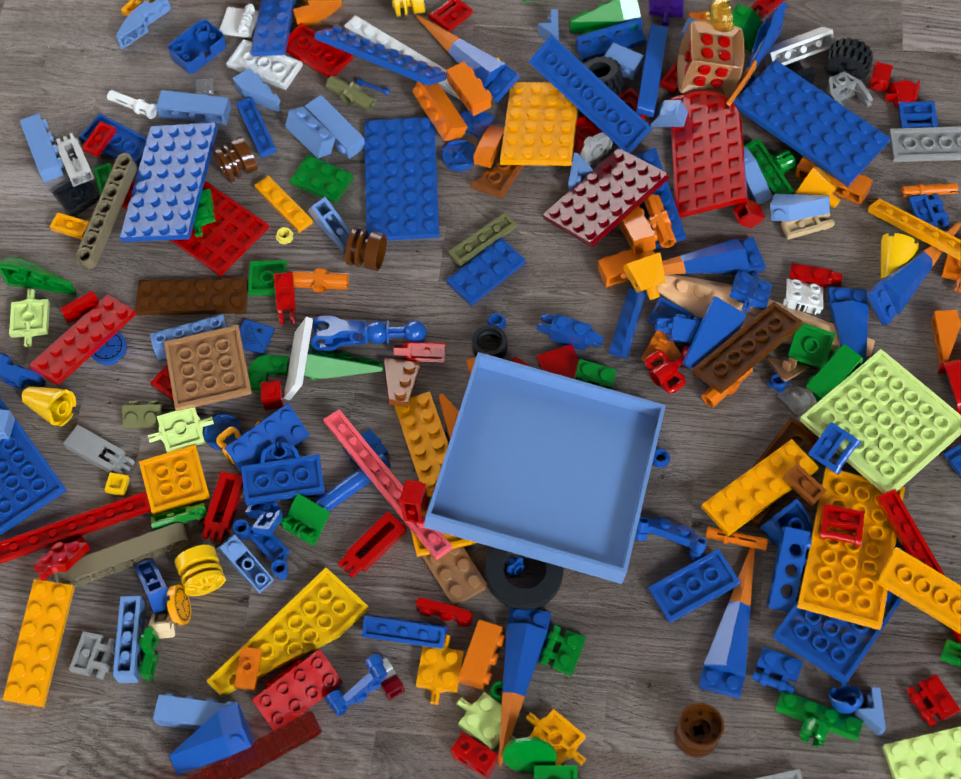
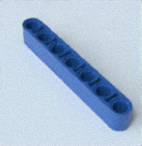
M651 24L636 109L638 115L654 116L668 27Z

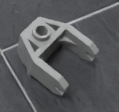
M842 72L830 77L828 80L826 94L843 105L842 100L857 95L865 106L869 107L872 105L871 101L873 99L870 92L862 81L852 75Z

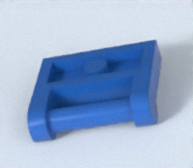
M934 101L898 103L900 128L938 127ZM930 120V123H907V121Z
M830 422L808 455L839 475L844 463L854 449L859 447L862 442L833 422ZM845 439L848 440L849 444L834 464L831 463L829 460Z

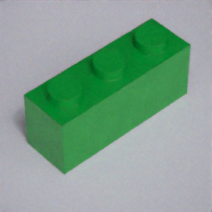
M845 344L841 348H836L832 353V358L828 362L825 361L820 366L819 372L815 376H811L806 382L807 393L817 401H820L863 364V357Z

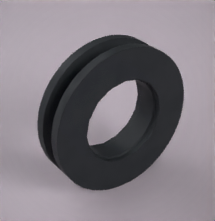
M492 547L486 561V581L492 594L501 603L513 609L531 610L547 604L557 594L562 582L564 567L543 562L545 567L543 580L532 588H518L506 579L503 571L505 562L515 553Z

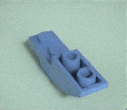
M146 0L133 10L117 33L116 38L119 47L124 49L149 32L147 26L171 10L169 0H155L151 4Z

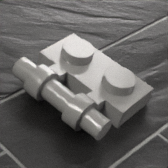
M83 631L69 668L70 672L91 676L92 670L96 669L98 670L96 678L103 680L105 674L110 669L109 662L111 657L115 655L116 640L109 638L108 644L105 645L102 644L104 640L102 635ZM99 652L104 653L101 662L96 661Z

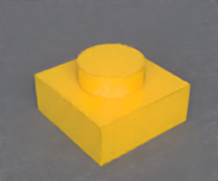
M109 473L104 491L108 494L125 496L130 481L129 476Z

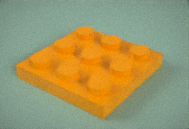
M196 444L139 461L153 515L210 498Z

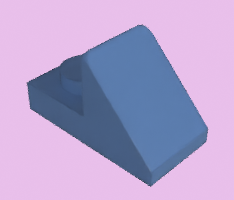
M551 9L548 23H538V35L546 41L551 35L559 41L558 9Z
M574 153L568 192L579 184L581 179H584L589 173L593 172L592 168L578 153Z
M880 687L871 688L868 695H866V706L868 709H857L854 716L863 720V724L874 733L882 735L886 727Z

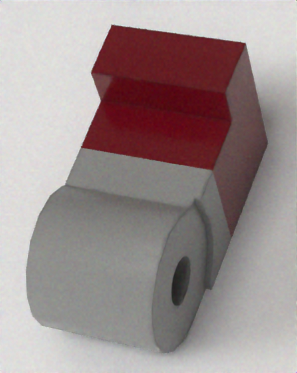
M385 657L383 658V665L388 675L381 683V687L387 699L391 700L404 693L405 688L391 663Z

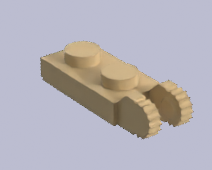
M829 213L794 221H782L781 227L787 240L817 231L827 230L833 227L835 222L833 219L825 220L830 217Z

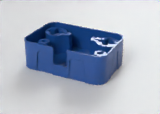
M206 19L199 20L168 45L172 61L189 74L197 72L226 48L223 32ZM204 52L208 53L209 56L205 58Z

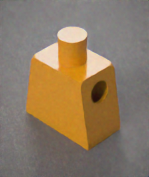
M817 166L811 169L795 193L796 195L830 196V206L834 209L841 201V199L833 194L837 189V185Z
M660 253L627 263L623 266L637 293L646 290L649 300L660 297L657 286L666 282Z

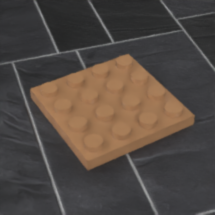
M239 325L164 342L176 411L252 394Z

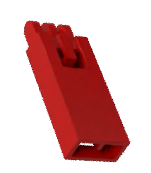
M221 471L203 523L205 528L202 539L207 540L209 533H211L210 541H215L217 534H219L217 542L222 543L225 533H230L244 490L242 475ZM217 513L224 514L223 517L218 516V522H214Z
M389 512L385 513L346 551V555L339 561L338 566L340 568L344 567L343 570L346 573L353 568L349 573L351 578H354L361 570L365 573L406 533V527ZM364 548L369 550L367 554L363 551L362 555L359 558L357 557Z

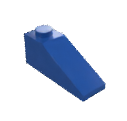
M153 558L135 564L134 568L154 614L166 611L168 609L167 601L170 600V596H167V587Z

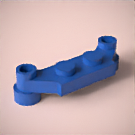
M643 516L639 518L635 540L645 541L648 533L689 547L688 556L693 561H697L706 555L707 540L699 537L695 530L690 529L688 526L679 525L659 517L657 519H648Z
M243 519L237 520L233 524L234 533L241 540H251L271 561V570L274 576L279 580L286 579L288 576L287 556L290 554L289 549L273 533L272 535L256 534L252 529L253 525H249Z
M375 654L365 661L370 672L344 696L340 690H336L325 697L329 707L333 708L336 716L346 713L348 711L347 707L355 703H362L368 698L367 695L370 692L380 688L381 683L388 675L380 654Z

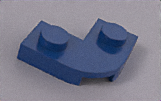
M275 501L249 505L245 511L248 518L257 519L252 526L256 534L272 535L283 517V512Z

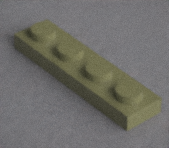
M505 212L448 251L449 256L461 267L500 237L503 238L515 230L517 224Z

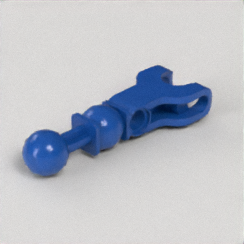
M318 316L313 321L315 333L312 335L311 345L315 350L332 351L343 345L368 344V340L373 344H381L386 340L387 344H389V338L405 337L407 341H423L427 330L425 325L417 320L409 321L404 327H389V320H386V324L382 321H372L368 324V321L341 320L335 316ZM323 323L327 327H320L318 324ZM318 339H326L323 343L317 342Z

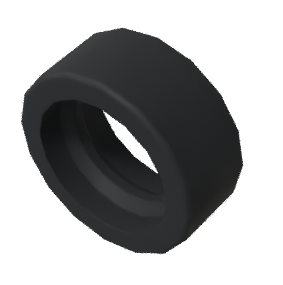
M494 325L478 328L472 337L474 355L477 357V353L480 352L502 359L508 349L505 332ZM493 336L501 341V346L495 351L487 352L480 349L479 341L482 338Z

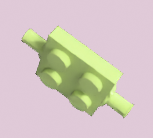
M30 289L27 290V299L11 302L9 335L11 338L24 337L25 347H28V345L29 347L32 346L33 336L48 335L50 302L48 299H34L35 290L33 289L31 291Z
M195 407L173 411L157 416L159 432L148 435L150 443L162 440L167 453L195 444L197 446L205 443L203 427L214 424L212 416L201 420L197 415Z
M485 692L472 704L461 697L457 705L463 708L466 713L459 721L458 727L488 749L493 750L500 743L502 705ZM512 735V736H511V739H510V742L513 741V740H515V739H517V738H515V737Z

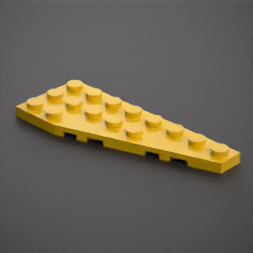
M325 568L243 646L263 650L258 679L340 638L369 610V606L328 568ZM241 649L206 681L221 697L237 690L234 688Z

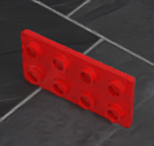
M317 650L303 661L297 659L266 682L267 688L253 697L252 701L271 729L277 733L340 686L343 681L323 652Z

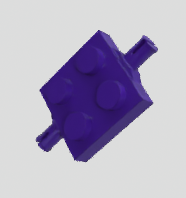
M649 0V15L662 17V25L665 26L666 24V26H669V18L683 17V0Z

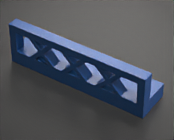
M641 17L576 37V51L582 63L587 62L589 59H595V57L600 58L604 56L613 43L628 49L645 44L646 37L642 31Z
M628 288L609 350L610 355L628 359L646 299V290L637 293L634 289Z
M367 614L364 616L362 637L443 649L449 625Z

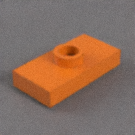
M241 647L234 682L235 689L256 691L263 653L262 649Z

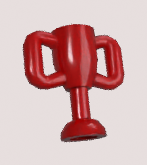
M688 346L682 349V356L675 361H669L666 353L661 350L653 352L644 361L646 368L650 370L649 375L652 381L659 387L663 386L664 390L669 394L677 392L686 384V378L677 370L682 365L689 349ZM659 357H662L663 363L656 367L651 364ZM674 376L677 377L679 381L669 387L668 381Z

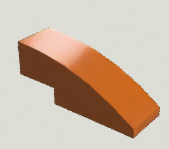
M308 0L307 6L293 9L297 26L303 23L310 27L321 22L343 5L342 0Z
M493 125L487 128L474 153L475 165L492 167L494 159L497 158L502 146L504 128Z

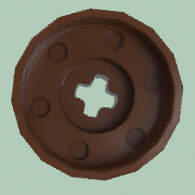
M241 136L230 141L231 150L224 144L221 145V150L219 148L213 149L216 164L229 183L235 181L234 175L237 179L241 178L240 169L247 175L258 170L255 158Z
M354 227L346 245V264L350 266L355 264L356 267H360L364 262L366 269L379 271L386 253V234L373 231L369 236L366 229L361 231L360 228Z
M694 703L687 706L681 713L674 730V740L678 748L684 754L693 758H702L711 754L724 731V721L720 712L706 703ZM696 731L700 732L698 736L694 734Z

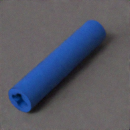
M382 453L379 454L378 457L390 469L391 465ZM359 468L314 500V502L331 511L372 481Z

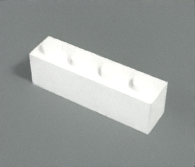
M820 27L774 44L763 58L765 66L768 67L775 59L781 64L787 65L830 49L831 44L835 41L833 30Z

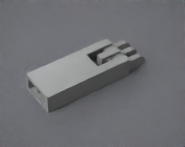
M71 133L68 140L66 136H63V142L59 138L56 139L58 143L56 147L72 185L75 187L93 180L94 177L78 139H75L73 133ZM74 151H75V153H76L78 159H75V155H74V153H73Z
M79 425L75 427L63 443L66 449L108 473L126 475L121 469L129 472L131 468L126 463L131 466L135 464L134 460L126 456L124 450ZM102 451L105 452L104 457L110 459L109 462L98 457L100 454H103Z

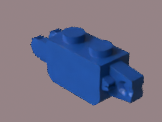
M543 313L541 320L551 324V326L539 323L536 326L538 331L550 335L552 341L566 346L572 344L573 348L581 351L585 350L586 346L590 347V345L600 348L603 343V336L592 330V325L559 314L552 316Z
M675 314L674 317L658 318L655 321V330L665 333L668 341L691 345L703 318L693 317V320L686 319V315Z

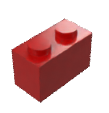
M405 480L400 497L403 521L423 524L429 505L426 483L419 480Z

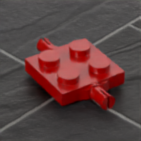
M79 536L72 543L58 542L51 547V550L42 555L40 560L33 566L36 572H42L38 575L39 579L45 581L54 573L67 572L90 550V547L82 536Z

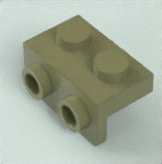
M140 400L128 401V404L122 405L123 428H159L157 416L162 415L164 403H159V400H147V404H140Z

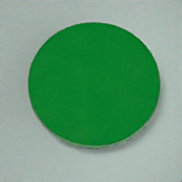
M526 737L509 742L503 750V760L508 767L517 772L534 774V765H555L557 753L555 748L548 742L538 737Z

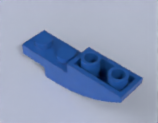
M0 354V380L21 390H23L25 384L44 387L46 382L41 375L32 370L24 369L20 365L13 364L8 355Z

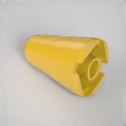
M889 233L882 236L881 280L913 259L919 246L918 242L914 243V238L899 233H894V236H889Z
M30 386L22 393V402L53 426L60 427L65 425L74 414L72 413V408L76 407V397L73 392L67 389Z

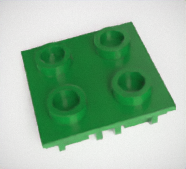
M297 493L287 517H282L280 524L284 530L315 547L331 512Z

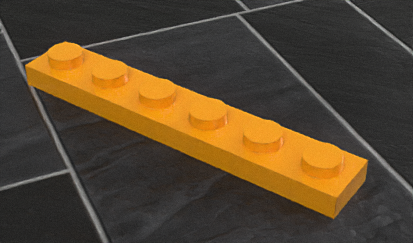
M880 198L869 206L868 213L961 261L960 239Z

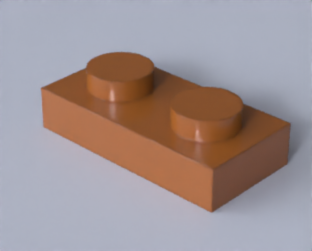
M798 463L782 478L811 506L827 491Z

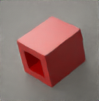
M876 62L869 89L886 92L893 65Z
M748 200L733 208L738 224L752 229L765 219L760 205Z
M280 381L261 382V400L265 410L279 409L284 406L283 390Z

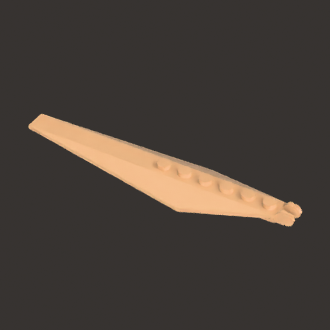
M667 274L665 275L666 282L657 286L659 294L693 313V317L703 318L714 296L742 311L743 303L729 297L733 284ZM769 299V300H768L767 307H768L771 303L776 302V301H773V300ZM776 302L802 320V323L836 333L834 324L802 311L786 308L783 304ZM750 306V311L745 312V308L742 312L747 315L741 328L763 310ZM794 333L782 343L791 344ZM837 333L830 350L833 352L836 348H840ZM868 337L866 357L870 358L875 340Z

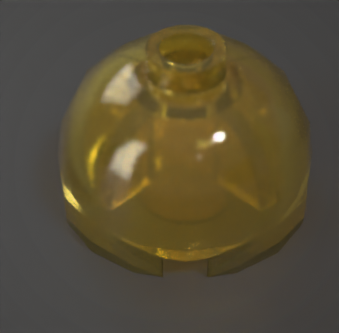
M713 0L709 5L708 12H705L706 22L710 23L715 31H734L730 0Z

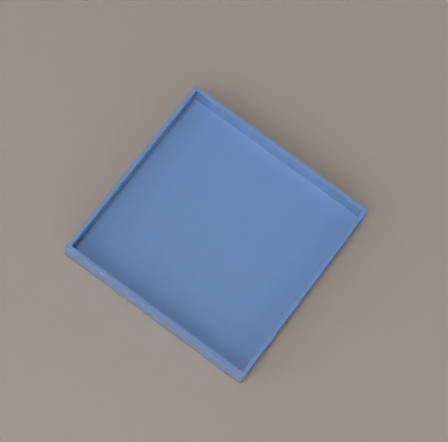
M478 352L426 514L424 528L622 584L631 557L666 405Z

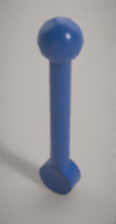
M361 78L357 80L359 86L364 85L379 90L385 95L390 93L388 88L383 89L366 83Z

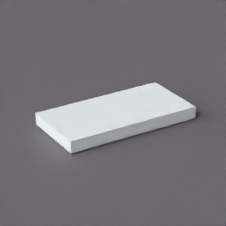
M243 39L226 63L227 67L241 73L251 68L254 73L257 72L262 81L286 90L302 68V62L286 55L253 57L251 54L253 42Z
M306 317L294 333L283 399H292L303 384L313 323L312 318Z

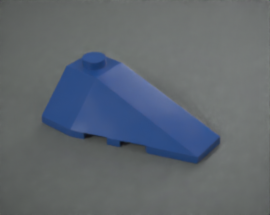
M798 499L792 501L760 526L761 530L777 548L782 527L786 526L810 532L809 537H811L813 530L810 514ZM795 544L790 546V554L793 556L798 554L799 549Z
M238 702L218 710L169 755L177 775L252 747L255 738Z

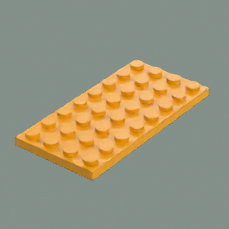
M826 467L822 486L827 491L818 500L811 535L812 542L808 550L797 608L880 630L888 590L878 585L877 581L895 548L897 539L894 530L875 499L883 493L863 476L844 471L837 475ZM901 487L897 491L902 501L905 487ZM824 504L865 512L863 537L860 547L848 542L827 538L826 540L819 539ZM828 527L829 531L855 536L853 531Z

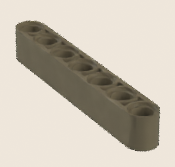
M127 153L120 154L117 157L77 250L76 258L87 270L94 269L97 266L136 174L137 165Z
M175 523L84 556L67 572L54 573V582L77 587L132 567L147 559H154L184 548L190 543L183 523Z

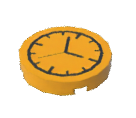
M173 585L167 591V596H170V600L167 601L168 612L172 621L178 623V626L186 625L191 619L190 599L184 592L182 585Z

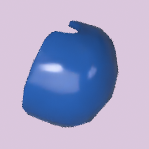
M842 684L839 689L831 687L828 693L832 707L842 714L852 713L863 704V694L855 686Z

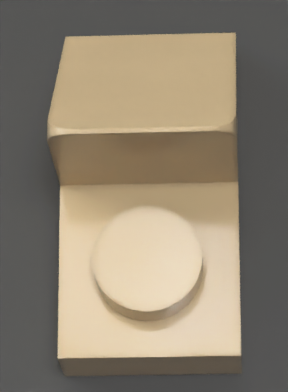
M168 609L157 614L153 612L149 628H154L159 639L175 637L176 623L172 621Z

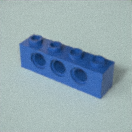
M786 526L782 527L766 608L789 613L799 599L797 597L798 589H801L803 577H801L802 569H805L808 558L805 557L806 550L810 549L812 537H809L810 532ZM792 544H795L799 549L796 556L790 554L789 548ZM789 564L795 569L792 576H788L785 572V568ZM785 584L791 590L790 594L786 597L781 593V588Z

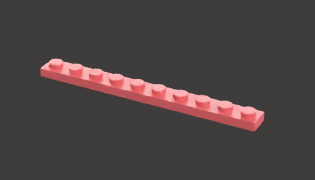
M340 409L323 419L324 424L403 519L400 506V497L403 490L402 484ZM425 519L423 524L404 521L435 560H438L453 549L450 542L441 532L424 528Z

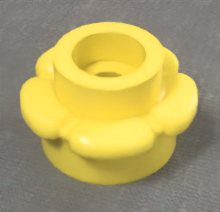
M286 227L280 228L277 231L276 240L283 245L290 243L293 240V232Z

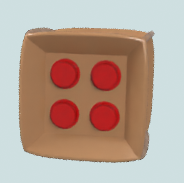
M692 21L689 24L680 45L677 61V84L680 93L687 94L694 91L707 90L720 93L727 98L731 97L741 78L744 65V36L741 28L712 21Z

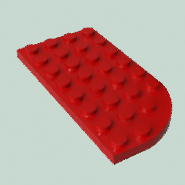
M707 90L694 91L670 98V100H681L688 111L684 127H671L675 205L680 218L747 202L742 119L734 103L728 106L726 103L729 98L720 93Z
M135 181L131 184L122 207L125 210L128 209ZM205 181L203 190L210 188L212 192L216 222L202 226L203 235L201 237L200 235L199 237L195 236V229L193 228L190 239L169 241L221 277L269 229V224Z

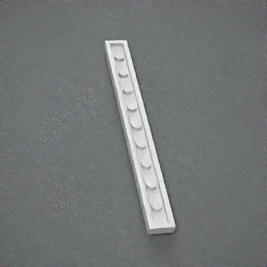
M354 16L344 26L345 31L354 32L358 37L368 38L371 40L370 42L383 44L387 49L398 50L402 55H410L414 60L425 61L428 63L427 65L439 67L442 71L446 72V69L357 16ZM447 80L439 82L443 90L460 99Z

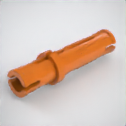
M957 182L932 185L920 183L914 186L901 187L902 198L925 194L929 196L936 193L938 195L958 193Z
M711 526L707 528L706 539L722 541L723 544L727 545L731 543L764 551L767 550L768 538L765 539L733 532L727 537L721 529Z

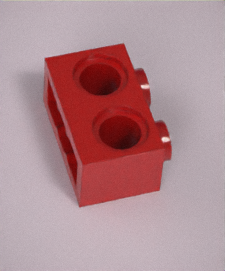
M463 732L450 750L451 756L486 779L489 778L498 764V754Z

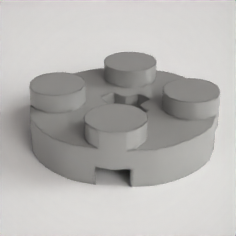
M604 132L593 137H587L584 141L585 146L580 154L581 158L590 167L599 164L602 161L600 158L603 155L607 156L612 148V140Z

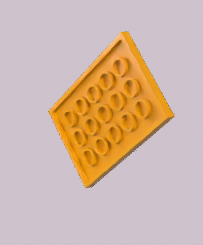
M516 82L510 88L500 156L501 165L572 166L578 108L550 82Z

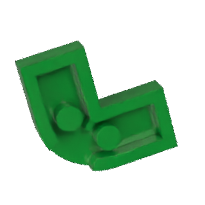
M264 355L255 359L248 371L251 390L261 391V382H267L268 375L287 376L289 357L285 355Z
M147 627L139 641V645L145 653L144 661L142 660L139 665V673L144 680L153 681L159 654L155 653L159 636L154 628Z

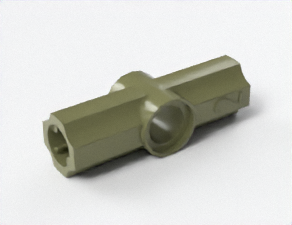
M330 76L327 81L326 89L340 96L341 100L347 105L354 104L367 112L373 110L376 98L362 91L358 84L354 82L347 83L336 76Z

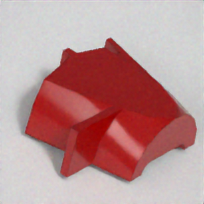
M906 79L892 83L887 89L889 94H886L885 101H892L895 108H898L899 102H917L920 80L917 81V84H914L912 81H906Z

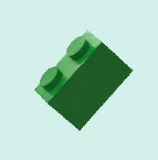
M736 4L726 24L742 29L744 49L752 52L757 31L763 21L753 9Z

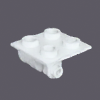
M253 4L246 5L245 9L228 7L220 31L224 35L251 38L259 11H255Z
M787 279L786 298H784L783 305L794 310L797 306V311L803 305L802 312L806 311V313L816 315V313L820 314L821 309L823 310V287L804 283L796 279Z

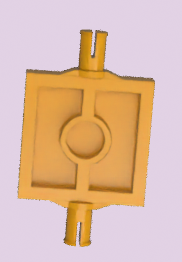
M449 635L445 636L446 641L443 649L423 646L416 687L432 691L430 703L434 704L435 700V705L439 704L440 693L458 692V676L463 664L464 651L448 647Z
M555 709L541 720L532 712L527 715L526 720L535 726L529 737H538L555 748L557 753L555 765H563L571 758L579 763L580 766L583 765L586 758L577 750L586 739V735Z

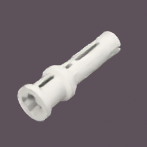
M114 90L108 92L107 99L109 101L131 108L136 114H144L149 119H153L157 114L156 104L146 103L143 99L136 100Z

